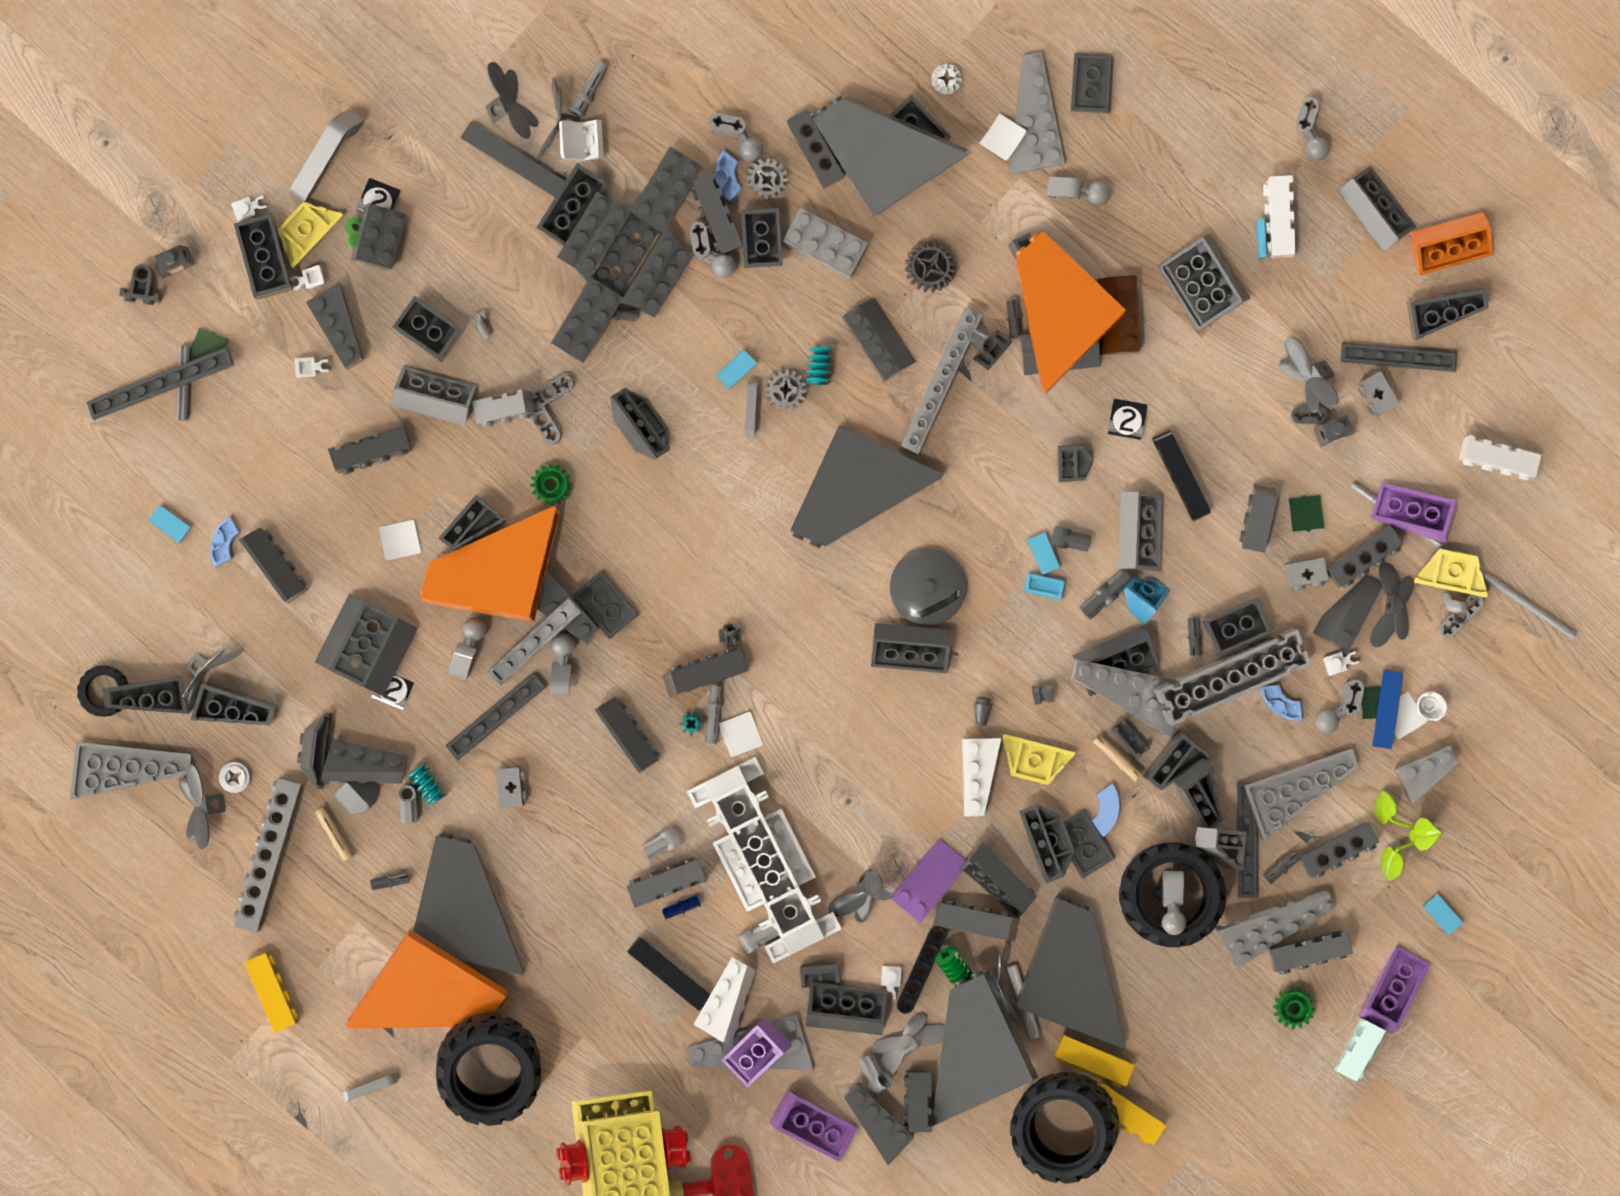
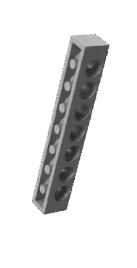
M967 307L964 308L902 442V449L918 456L970 344L971 334L976 330L982 314Z
M278 778V781L273 783L271 792H274L273 798L268 800L266 806L268 815L267 818L262 820L260 829H263L262 835L257 837L255 843L257 848L256 855H252L249 866H252L251 872L246 874L244 880L246 885L245 892H241L239 897L240 909L235 911L233 917L235 927L258 933L303 784ZM281 794H286L288 797V802L285 805L279 802ZM276 812L282 814L283 819L280 823H276L273 820ZM270 831H275L277 834V839L274 842L268 839ZM265 849L271 851L272 856L269 860H265L262 857V852ZM259 868H263L266 871V876L263 879L257 876ZM254 886L259 887L261 891L258 897H254L251 894V889ZM248 905H252L255 908V913L252 916L246 913Z

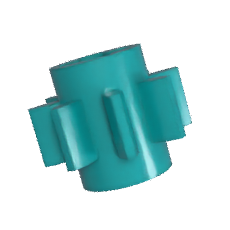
M691 712L688 718L683 715L685 722L679 723V725H684L685 727L682 732L685 733L688 730L690 731V736L693 735V731L700 733L698 727L704 725L698 722L701 716L694 718L693 712ZM689 719L691 721L696 720L695 729L687 728V721Z

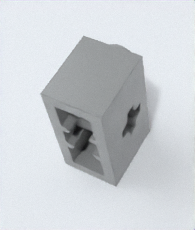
M1381 371L1359 383L1360 388L1358 390L1363 398H1367L1370 403L1368 408L1373 415L1376 414L1379 417L1400 405ZM1375 391L1377 393L1381 392L1380 399L1378 397L1374 398Z
M1324 558L1284 566L1288 587L1294 588V591L1306 589L1305 585L1313 584V587L1323 586L1324 582L1328 581ZM1305 570H1307V573H1311L1312 575L1308 577V580L1306 577H1302V574L1305 573Z
M520 767L496 769L499 808L524 806L523 802L527 801L526 790H522V783L525 782L524 771H520ZM510 782H512L513 785L517 786V789H514L513 793H511L510 790H507V786L510 785Z

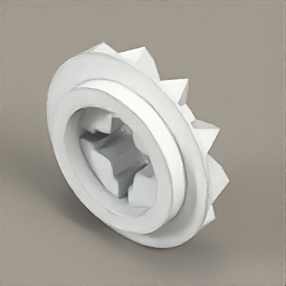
M946 63L939 65L933 71L931 81L933 87L939 93L952 94L959 89L962 76L955 65ZM946 71H948L949 77L955 78L949 80L947 87L944 80L938 79L944 77Z
M228 763L219 773L220 785L230 793L241 792L249 784L250 775L248 769L241 763ZM230 771L234 774L241 773L238 777L240 784L235 781L228 783L232 777Z

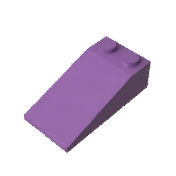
M1381 483L1371 519L1428 539L1447 543L1457 511V503L1455 500Z
M939 839L894 892V896L891 899L921 923L961 874L962 871L959 868L965 860Z
M1396 945L1369 993L1359 1016L1393 1034L1400 1028L1430 964Z
M787 1090L769 1123L777 1130L839 1162L858 1129L856 1126L790 1090Z

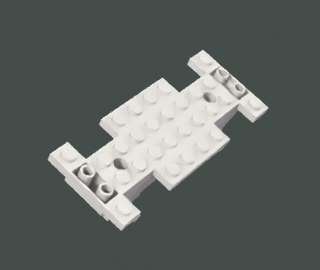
M756 757L688 790L687 793L695 809L710 801L713 802L717 815L709 818L707 822L715 820L709 824L710 827L721 822L729 834L714 842L713 845L746 911L748 912L764 904L769 919L760 923L759 926L767 924L761 928L762 931L773 926L780 936V939L764 946L774 964L841 930V927L833 912L815 920L811 912V906L821 902L818 894L807 900L799 886L816 877L782 809L764 817L759 808V802L769 798L768 794L763 796L767 793L766 790L754 795L747 782L764 774ZM741 803L744 811L741 814H735L733 812L734 804ZM789 906L796 910L795 916L791 918L787 917L784 913V910Z

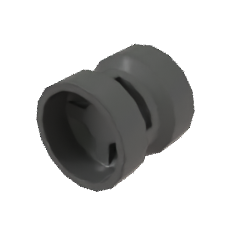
M1051 683L1045 684L1042 688L1038 685L1032 686L1035 705L1041 704L1042 701L1054 702Z

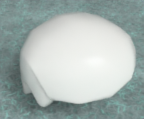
M1425 692L1418 698L1416 704L1417 712L1425 720L1439 721L1445 716L1448 709L1446 700L1436 692Z

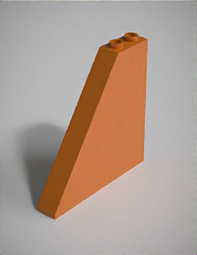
M1042 231L1040 234L1035 233L1029 240L1031 243L1026 248L1023 246L1016 253L1015 262L1042 393L1046 395L1125 314L1126 309Z
M550 507L429 562V566L424 573V586L420 589L421 599L430 605L534 622L561 514L556 507Z
M409 929L348 1018L346 1027L349 1029L454 1027L456 1024L459 1025L465 1018L477 1014L478 1017L486 1013L497 1014L496 1010L498 1007L502 1008L508 999L506 997L507 989Z

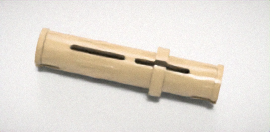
M1102 734L1095 739L1093 744L1105 753L1119 767L1118 769L1120 771L1123 770L1134 782L1143 774L1130 762L1129 758H1125Z
M322 807L314 812L333 843L332 847L336 848L342 861L346 862L354 857L345 842L347 840L341 836L326 808ZM324 819L327 820L328 824L330 825L331 829L333 830V833L331 832L330 828L328 827V825H327V823L325 822ZM335 836H336L337 839L339 840V842H340V844H341V846L343 847L344 850L341 849L340 845L338 844L337 840L335 839Z

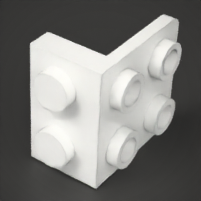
M566 120L559 122L560 151L563 159L592 161L604 158L602 120H592L583 123Z

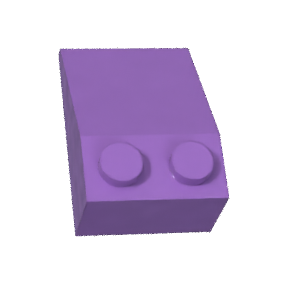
M765 1018L721 1061L748 1088L792 1045Z

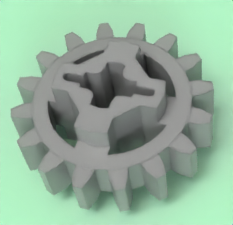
M767 156L766 161L762 157L759 158V163L753 161V167L748 168L751 174H747L746 179L750 180L747 185L753 186L751 192L758 191V197L764 194L765 199L768 198L769 194L775 198V192L781 194V188H786L787 184L785 181H788V176H784L787 173V169H782L783 163L777 164V158L770 161L769 156ZM756 172H757V175L759 176V179L757 180V182L755 181V177H754ZM778 173L780 175L779 183L775 179ZM764 175L767 177L770 175L771 179L769 180L767 178L764 180Z
M786 369L785 374H782L781 370H778V376L772 374L773 380H767L770 387H765V390L770 391V393L766 395V398H772L769 403L770 405L776 403V409L782 406L783 411H786V407H789L792 411L794 404L799 407L798 401L805 400L801 395L807 392L802 389L806 384L800 383L802 376L796 378L795 371L789 374V370ZM783 378V382L780 385L774 386L779 379ZM790 379L794 380L798 387H793ZM787 382L788 389L791 390V392H788L786 395V399H784V393L780 390L784 389L785 383ZM773 393L779 394L782 401H778ZM798 395L795 400L788 403L791 396Z

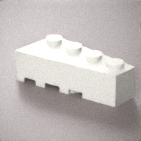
M732 957L694 1025L721 1042L733 1046L735 1031L738 1030L740 1024L738 1021L741 1012L744 1011L746 995L749 994L756 970Z

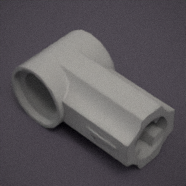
M407 784L401 787L398 793L401 823L418 822L417 791L413 785ZM405 788H409L413 792V796L409 799L403 796Z
M672 827L642 847L649 860H652L666 851L669 852L683 844V841L675 827Z
M765 924L754 930L751 929L737 938L746 954L761 947V944L779 935L776 929L771 926L762 931L761 928L767 925Z
M873 1054L859 1060L868 1079L867 1089L871 1094L878 1095L891 1086V1077L886 1072H882Z

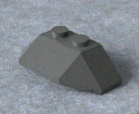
M627 388L610 397L613 421L635 452L655 460L670 450L669 429L646 397L631 392Z
M327 712L305 728L304 733L300 735L302 752L298 753L297 763L300 764L301 770L316 789H323L322 774L327 758L332 713Z
M1038 804L1020 810L1019 813L1045 882L1049 883L1063 878L1075 850L1062 816Z

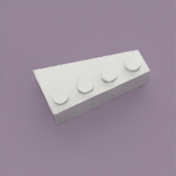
M1293 175L1271 176L1266 181V185H1263V196H1267V204H1264V215H1268V223H1265L1266 234H1269V242H1266L1267 253H1270V258L1293 257L1295 255V229L1292 228V224H1294V211L1290 206L1293 204L1294 196L1292 189L1289 190V184L1293 182Z
M1471 435L1463 439L1458 460L1462 461L1463 465L1468 467L1479 465L1482 466V470L1493 472V469L1499 470L1500 474L1505 476L1519 475V479L1530 481V478H1536L1541 459L1540 454L1517 448L1511 450L1512 447L1504 444H1496L1495 446L1492 441L1486 439L1475 441L1476 437Z
M1001 738L962 739L964 816H984Z

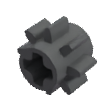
M732 623L725 624L723 629H719V642H723L726 647L736 646L737 641H742L741 628H737Z

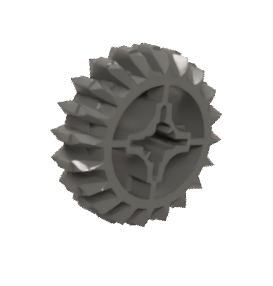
M926 241L925 248L922 243H919L920 250L916 247L912 248L915 255L908 253V257L912 260H905V264L910 265V267L905 268V271H911L906 277L907 279L914 278L910 284L919 283L916 287L917 290L921 286H925V293L928 287H931V293H934L935 286L941 291V284L945 287L949 285L946 279L949 281L953 280V277L949 274L956 273V270L950 269V267L956 266L955 262H950L954 259V255L947 256L950 249H946L945 252L942 251L944 244H941L940 248H936V241H934L933 247H930V242ZM926 252L935 253L931 259L919 257ZM940 256L946 263V272L937 265ZM935 259L933 267H936V269H931L930 271H928L927 275H925L927 272V267H925V264L930 265ZM915 262L924 269L921 278L915 272ZM932 274L942 277L934 282L926 281Z

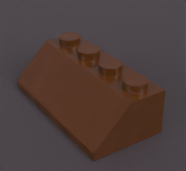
M1137 275L1097 279V283L1126 309L1125 314L1099 340L1100 355L1138 354L1140 349Z

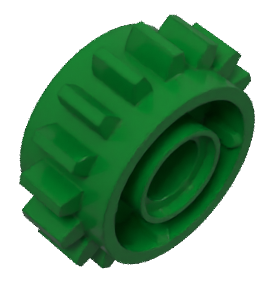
M549 464L548 468L541 466L542 471L536 470L537 476L531 477L534 483L530 484V487L535 488L532 494H538L536 500L543 499L544 505L550 502L551 506H554L556 501L558 504H561L562 498L567 500L566 493H571V490L568 489V486H572V483L568 482L571 476H565L566 470L560 471L559 465L553 468L552 464ZM549 480H555L557 485L555 489L548 490L546 483Z
M1293 987L1292 991L1286 988V993L1279 992L1281 997L1274 999L1277 1002V1005H1273V1008L1277 1009L1274 1016H1279L1278 1023L1284 1021V1027L1286 1028L1289 1024L1291 1029H1295L1296 1025L1302 1028L1303 1023L1309 1024L1308 1018H1314L1311 1014V1011L1316 1010L1311 1006L1314 1000L1308 999L1311 996L1309 993L1304 995V989L1297 992V987ZM1292 1003H1297L1299 1010L1293 1014L1289 1011V1006Z

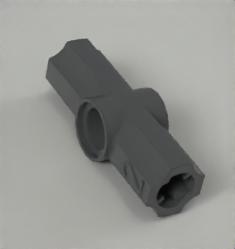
M1122 569L1108 583L1105 582L1097 589L1094 595L1079 608L1091 620L1104 607L1109 606L1119 597V594L1131 581V577Z

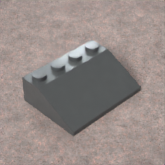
M1211 234L1198 239L1158 266L1197 331L1251 299Z

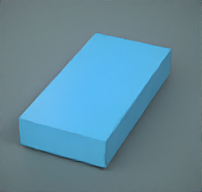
M1257 219L1256 221L1257 260H1264L1267 257L1264 219Z
M743 350L716 376L730 390L757 363Z
M161 505L158 506L149 518L151 523L179 543H181L191 529L190 526Z
M1045 532L1027 539L1042 575L1060 568Z
M1028 573L1024 592L1062 600L1065 581Z
M1438 894L1422 906L1448 936L1463 924Z

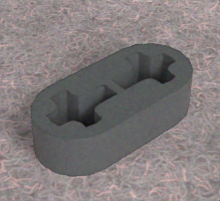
M1299 406L1292 410L1290 416L1291 420L1296 424H1322L1326 421L1328 413L1325 408L1319 407L1320 413L1324 414V417L1318 421L1317 417H1311V414H1316L1317 412H1311L1308 406ZM1301 410V413L1308 414V417H1302L1300 421L1294 414Z

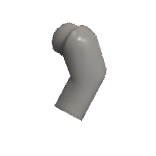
M485 310L475 314L476 328L483 339L492 335L484 323V320H487L489 317Z
M1450 592L1442 595L1446 609L1449 612L1459 614L1467 611L1466 603L1453 600Z

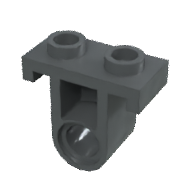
M139 264L134 268L129 293L125 288H120L119 295L127 302L135 303L136 300H143V304L154 305L155 302L160 303L161 300L159 293H154V296H152L155 276L153 270L145 264ZM147 270L148 276L145 279H140V272Z
M979 327L973 331L970 337L971 343L980 352L979 356H974L973 360L988 371L1012 344V340L999 330L995 332L997 335L994 336L984 328Z

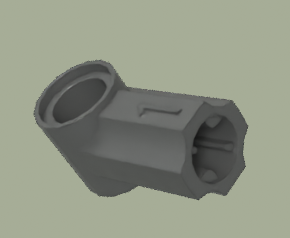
M1055 526L1051 546L1088 552L1091 536Z

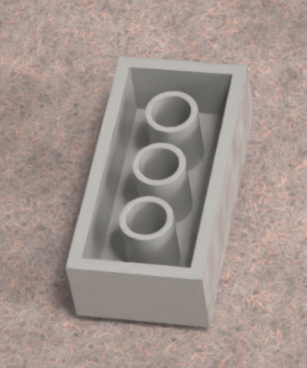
M802 208L799 209L782 241L784 246L848 279H851L868 246L866 241Z

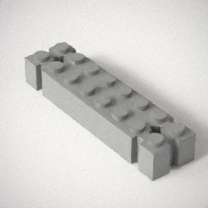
M1290 628L1279 633V639L1267 638L1174 679L1176 683L1174 685L1164 683L1153 688L1158 702L1165 704L1166 708L1162 709L1167 724L1176 725L1187 720L1185 717L1187 714L1194 717L1291 674L1289 669L1299 671L1312 665L1307 651L1300 649L1299 645L1303 644L1298 629ZM1283 651H1287V653L1284 654L1285 657H1282ZM1179 696L1183 697L1181 699V703L1177 701L1179 699Z

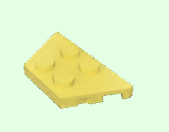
M303 202L277 229L290 266L294 269L344 215L340 212Z
M1439 548L1414 579V583L1482 597L1488 596L1477 555Z
M1006 734L1002 736L1010 775L1033 782L1049 785L1075 755V752Z

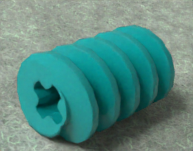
M819 345L810 348V352L815 355L809 356V360L813 362L808 363V367L813 370L807 371V375L811 376V378L806 379L807 383L817 386H828L824 382L830 381V378L826 377L825 374L831 373V371L826 369V367L831 366L832 363L828 362L827 359L833 358L828 351H833L834 348Z
M426 762L413 770L408 779H415L412 785H419L416 791L418 793L424 792L421 799L428 798L425 802L427 806L438 802L448 794L441 795L444 788H437L440 782L432 781L435 778V774L428 775L431 768L424 769L427 764Z

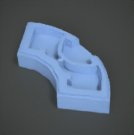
M723 150L716 165V181L723 197L731 204L742 190L735 177V169L739 161Z
M231 516L226 518L217 527L212 538L210 555L215 568L232 560L231 544L240 532Z
M1279 684L1260 687L1264 702L1274 713L1288 720H1303L1301 701H1293L1287 698L1282 693Z
M1113 784L1096 794L1099 799L1100 809L1092 822L1102 837L1113 828L1119 814V797Z

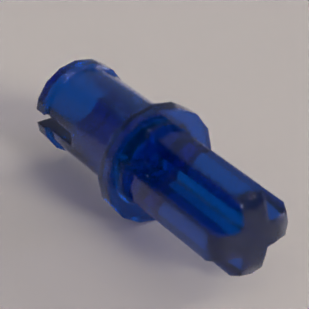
M697 895L683 901L678 900L679 903L662 909L664 918L668 919L681 913L684 915L685 912L701 907Z

